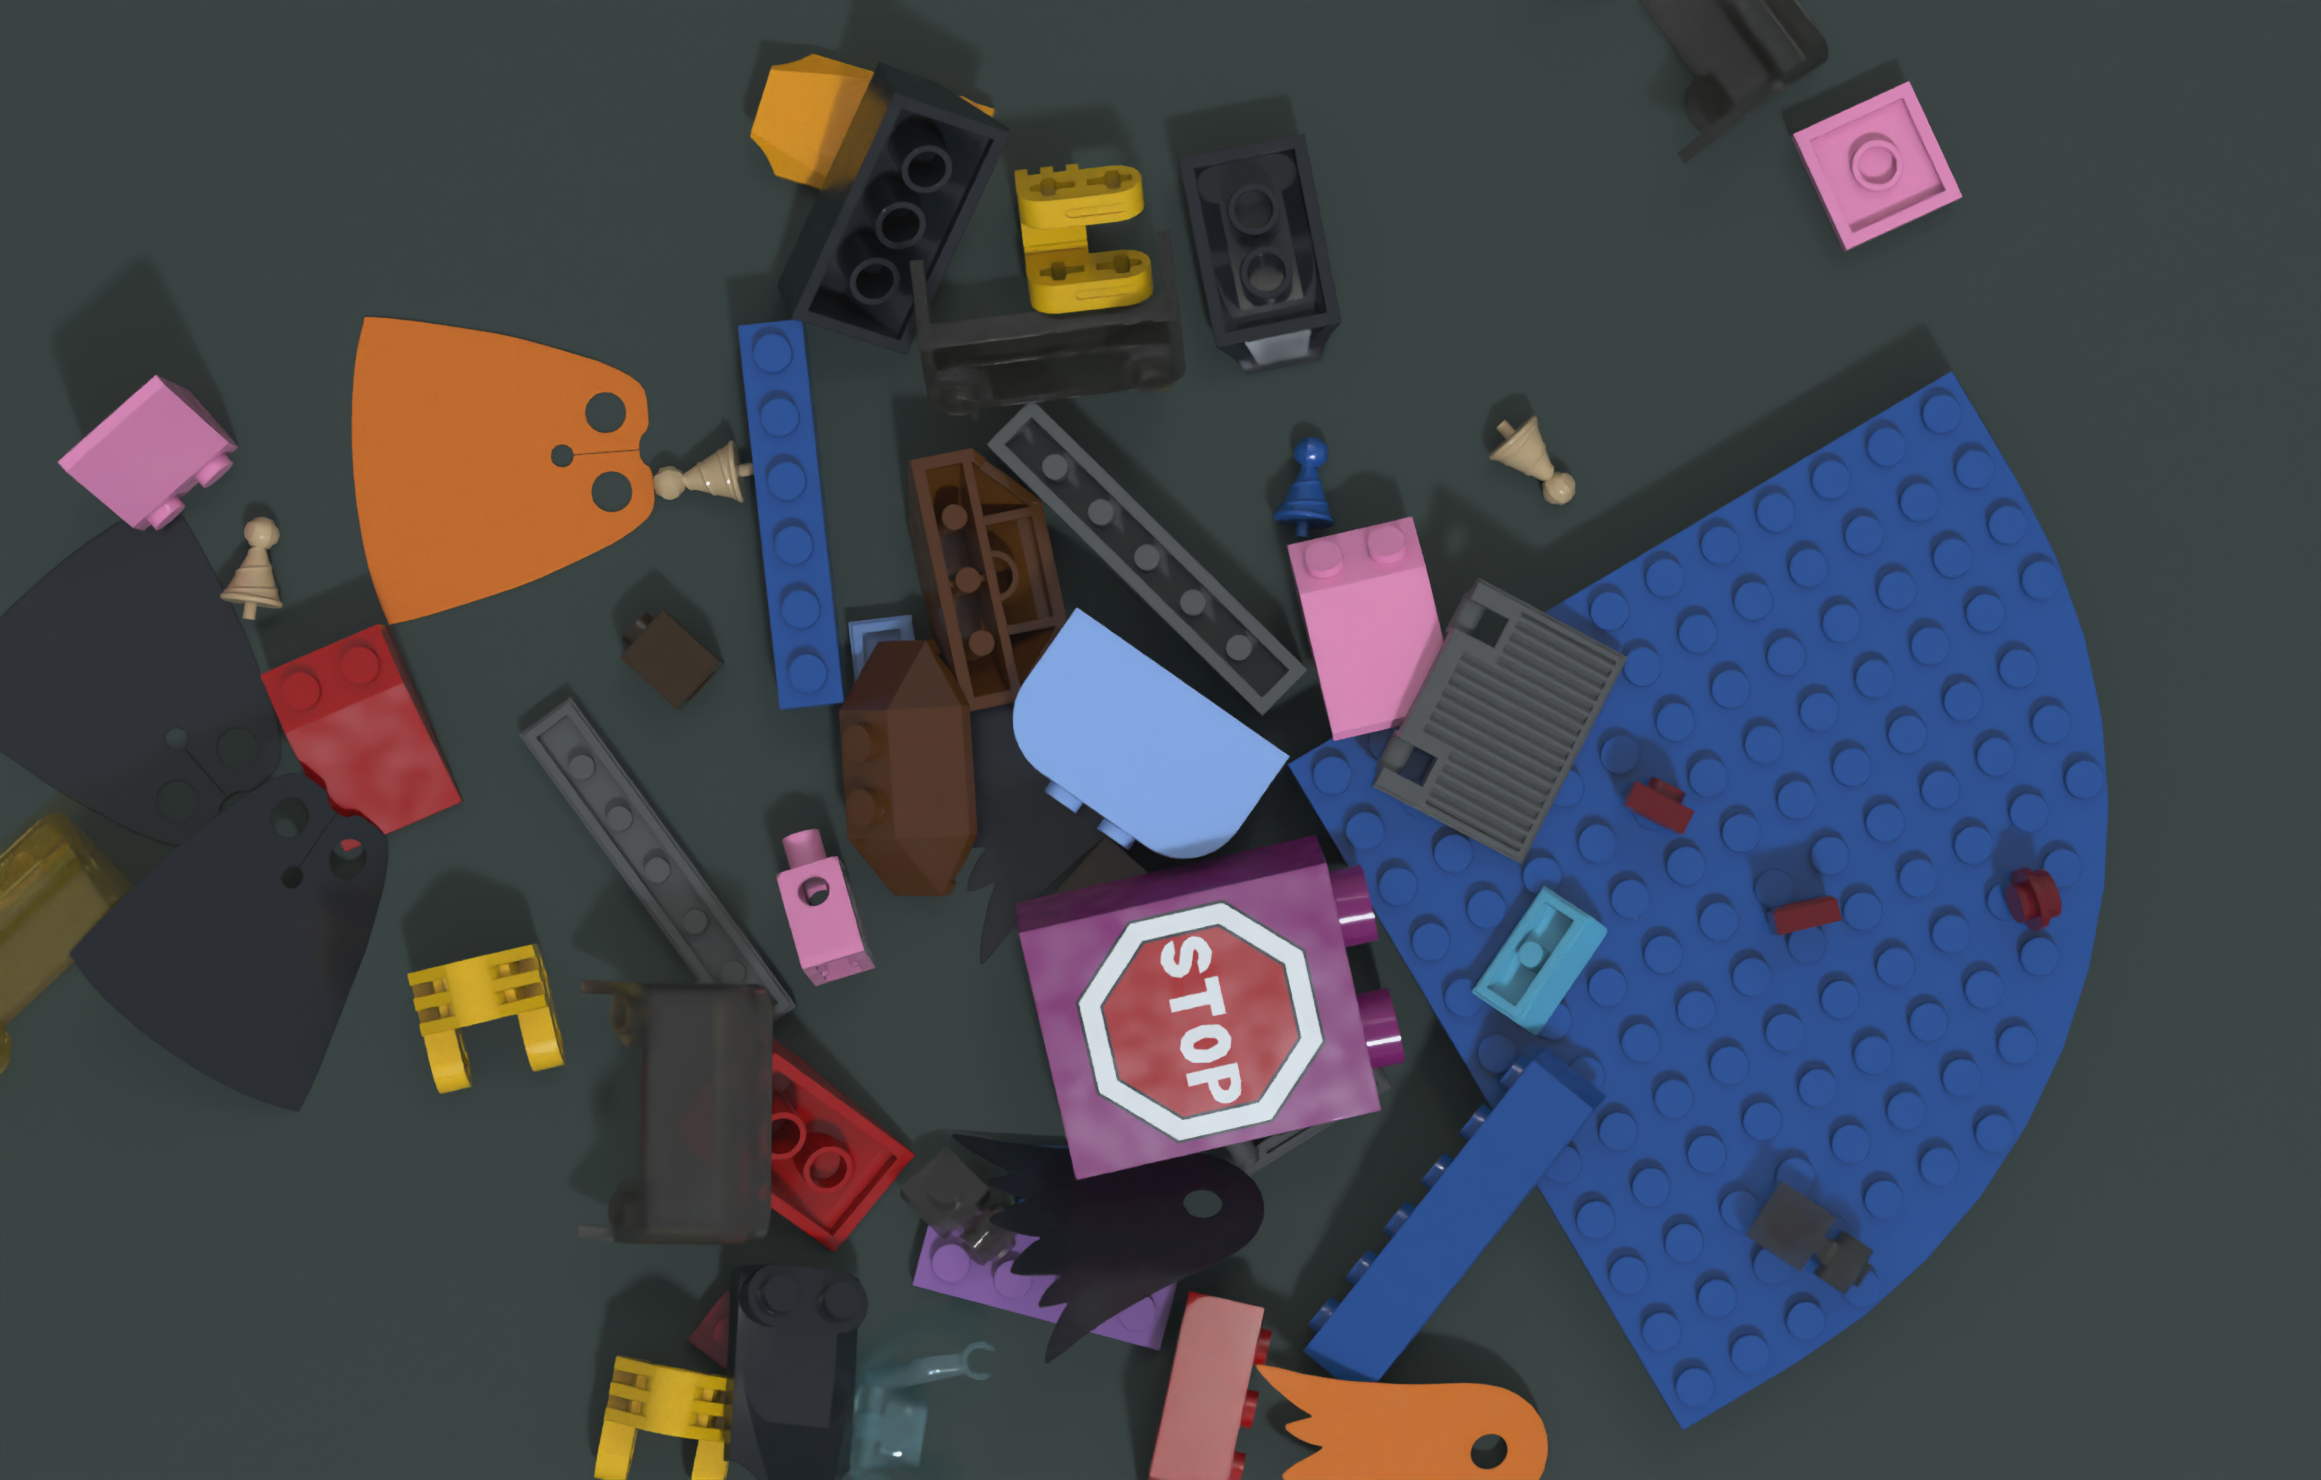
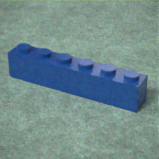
M796 319L738 326L779 707L780 710L789 711L843 705L847 698L807 325Z
M1545 1048L1531 1062L1523 1055L1517 1059L1498 1083V1086L1507 1093L1492 1111L1485 1104L1481 1105L1459 1133L1468 1141L1455 1159L1444 1153L1421 1181L1430 1190L1416 1208L1406 1201L1385 1226L1383 1231L1392 1238L1379 1255L1368 1249L1348 1273L1345 1279L1354 1286L1341 1303L1331 1296L1308 1324V1327L1316 1335L1303 1351L1335 1378L1375 1383L1381 1381L1607 1097L1549 1049Z

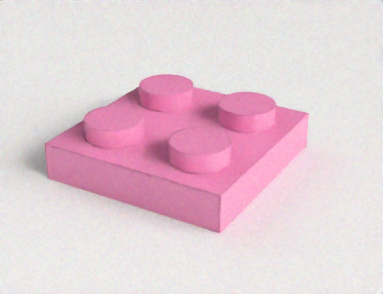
M1910 81L1798 131L1791 136L1843 252L1963 197Z

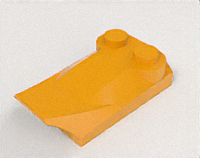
M813 53L798 61L772 65L750 138L762 149L776 177L821 190L874 74L873 71ZM959 96L994 118L995 109L974 103L964 96Z

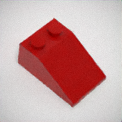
M374 625L260 674L285 735L306 776L326 790L331 808L341 816H362L384 835H387L463 802L388 626ZM346 839L340 842L345 852L362 846L360 842L354 839Z
M757 1025L753 1027L675 1122V1125L694 1153L832 1252L838 1249L915 1156L910 1148L808 1063Z

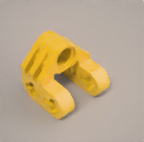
M1078 163L1067 164L1066 171L1053 172V166L1041 167V174L1028 175L1027 169L1014 170L1029 299L1032 308L1043 313L1060 314L1138 304L1147 300L1153 294L1152 267L1148 255L1136 250L1088 252L1086 225L1128 220L1143 211L1145 205L1142 176L1138 170L1123 165L1079 169Z
M537 943L407 974L415 998L413 999L415 1010L418 1011L421 1035L424 1037L433 1078L440 1094L469 1088L473 1085L469 1056L462 1027L517 1014L532 1070L537 1072L566 1064L564 1044L544 959Z
M616 1356L594 1478L601 1480H628L638 1429L670 1436L699 1440L691 1480H726L729 1462L723 1461L727 1376L654 1364L648 1360L628 1356Z

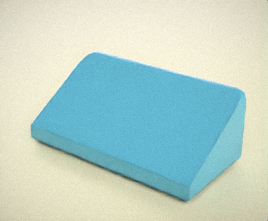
M1543 886L1471 993L1531 1034L1537 1035L1606 936L1607 928L1546 886Z

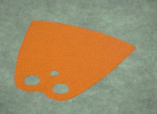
M365 317L360 334L353 377V474L359 523L367 564L374 589L388 624H396L442 612L530 583L617 542L639 527L650 516L655 502L653 473L643 463L639 450L641 436L647 431L649 425L647 397L640 383L626 373L602 362L516 337L418 321ZM603 392L613 393L623 401L626 409L625 420L621 427L609 433L594 430L588 424L585 416L589 400L596 394ZM561 444L571 448L574 454L573 461L566 467L556 466L551 459L552 450ZM610 471L619 472L626 476L632 487V497L628 505L616 512H607L600 509L593 501L591 494L592 485L596 478Z

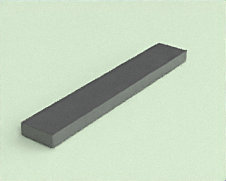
M572 697L519 734L742 1041L755 1025L765 1030L797 1006L780 980Z

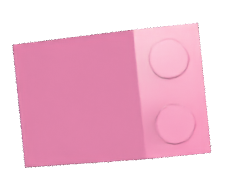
M155 375L62 457L58 463L69 475L132 528L144 531L152 525L157 531L170 523L185 508V504L180 499L196 484L200 483L204 488H207L231 468L233 462L228 456L239 446L188 389Z
M1403 518L1287 545L1295 591L1333 740L1337 741L1402 725L1444 643L1413 518Z

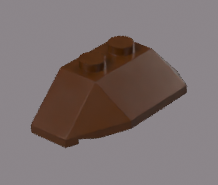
M973 448L908 461L909 533L931 635L941 651V660L953 673L970 705V712L1015 703L1023 683L1067 622L1042 501L1007 474L987 462L986 458Z
M935 640L879 641L839 710L847 839L894 896L951 895L956 884L954 879L964 866L978 835L970 705L953 673L941 660V651Z

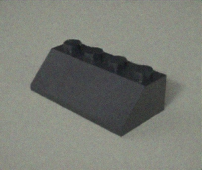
M879 62L778 281L777 287L791 318L907 355L1011 134L1009 128L939 83Z

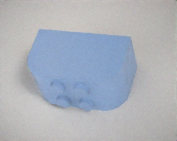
M1079 608L1074 610L1019 690L1014 704L1013 728L1018 746L1033 768L1051 781L1044 790L1045 793L1075 814H1077L1083 804L1104 818L1097 829L1128 851L1135 841L1158 855L1173 859H1194L1219 849L1238 831L1289 758L1286 753Z

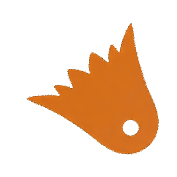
M1256 1365L1263 1377L1277 1391L1298 1408L1311 1415L1310 1418L1286 1424V1430L1300 1440L1322 1446V1449L1288 1468L1282 1474L1283 1480H1539L1545 1469L1548 1442L1543 1421L1530 1403L1518 1394L1505 1388L1479 1383L1391 1384L1348 1381L1302 1374L1278 1367ZM1496 1434L1502 1437L1507 1444L1505 1459L1500 1465L1491 1469H1483L1476 1466L1471 1459L1473 1444L1484 1435Z

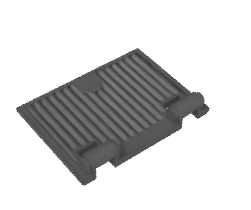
M1478 578L1470 591H1465L1445 630L1447 632L1445 641L1402 725H1400L1398 730L1393 731L1374 768L1377 772L1371 786L1522 864L1628 657ZM1485 609H1489L1505 618L1491 646L1472 637ZM1414 747L1434 756L1420 785L1401 776Z

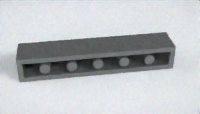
M1033 399L986 444L988 449L1260 717L1307 671L1259 621Z

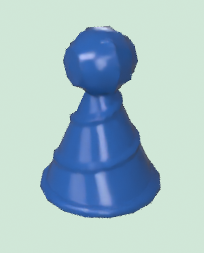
M1313 436L1304 437L1300 442L1296 443L1294 458L1301 465L1300 472L1289 487L1281 505L1272 514L1275 521L1297 527L1295 537L1299 539H1308L1309 529H1324L1335 525V520L1331 516L1328 507L1329 503L1326 500L1322 487V480L1317 470L1322 464L1327 462L1329 448L1320 438Z

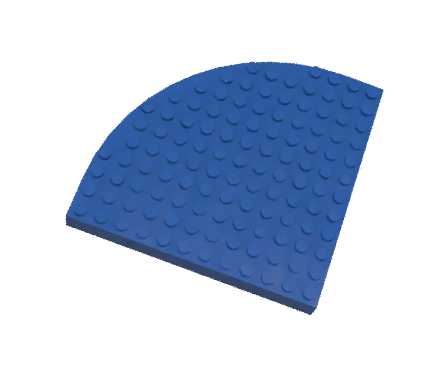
M1952 371L1544 612L1628 658L1522 864L1371 786L1377 772L1374 768L1393 731L1398 730L1400 726L1337 741L1331 738L1286 765L1346 867L1362 865L1375 916L1489 1108L1493 1111L1507 1093L1498 1086V1083L1517 1059L1523 1055L1531 1062L1545 1048L1549 1049L1607 1096L1537 1183L1536 1187L1675 1422L1682 1430H1685L1791 1367L1857 1322L1929 1258L1981 1197L2027 1126L2063 1051L2089 971L2104 891L2109 801L2102 716L2086 641L2057 557L2016 477ZM1414 747L1401 776L1420 785L1434 756ZM1654 776L1685 792L1686 796L1681 804L1695 812L1684 833L1677 835L1621 806L1620 803L1631 782L1638 781L1647 786L1650 778ZM2022 867H2028L2032 871L2039 868L2047 870L2055 881L2060 894L2062 905L2060 916L2051 919L2049 926L2039 931L2030 930L2024 922H2016L2006 903L2005 889L2007 886H2010L2011 874L2014 870ZM1543 886H1546L1606 927L1608 932L1542 1030L1537 1035H1533L1471 992ZM1824 895H1832L1833 898H1837L1842 917L1841 921L1782 935L1772 934L1767 912H1770L1769 908Z

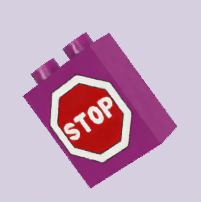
M1316 835L1015 903L1019 936L1076 1180L1380 1111L1381 1107L1372 1070L1405 1063L1401 1036L1389 988L1385 987L1355 994L1345 949L1346 947L1378 940L1373 908L1362 865L1328 872L1327 863Z

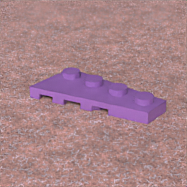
M929 1222L913 1286L1057 1323L1067 1303L1044 1308H1040L1038 1305L1044 1292L1061 1276H1023L1010 1272L1018 1256L1033 1242L1040 1239V1237H1030L1010 1232L995 1226L991 1222ZM1177 1282L1121 1311L1096 1327L1091 1333L1160 1351Z

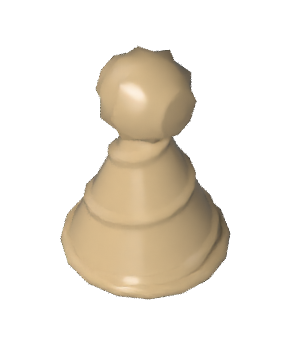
M1537 416L1530 417L1516 430L1506 420L1501 422L1496 429L1503 435L1505 440L1492 451L1489 459L1497 460L1505 466H1510L1525 473L1526 476H1532L1543 481L1542 494L1547 502L1557 505L1569 502L1576 493V483L1568 473L1554 472V466L1551 464L1546 450V443L1543 441L1538 428Z
M730 440L726 446L717 449L714 454L703 461L697 462L696 466L685 473L674 466L660 468L654 476L653 486L656 494L667 500L679 498L687 487L691 491L698 490L711 493L714 496L719 495L732 498L743 503L746 495L743 477L754 475L753 462L741 464L737 445L733 440Z
M255 517L246 524L244 536L252 548L248 550V554L240 568L235 571V576L227 589L220 594L222 600L244 604L242 618L247 620H255L257 606L266 608H282L283 606L279 599L278 588L276 587L272 572L273 566L270 563L267 549H270L278 542L280 533L274 520L266 517Z

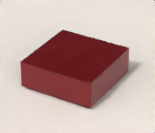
M1824 895L1769 908L1770 912H1767L1773 935L1787 934L1842 920L1838 900L1833 898L1832 895Z

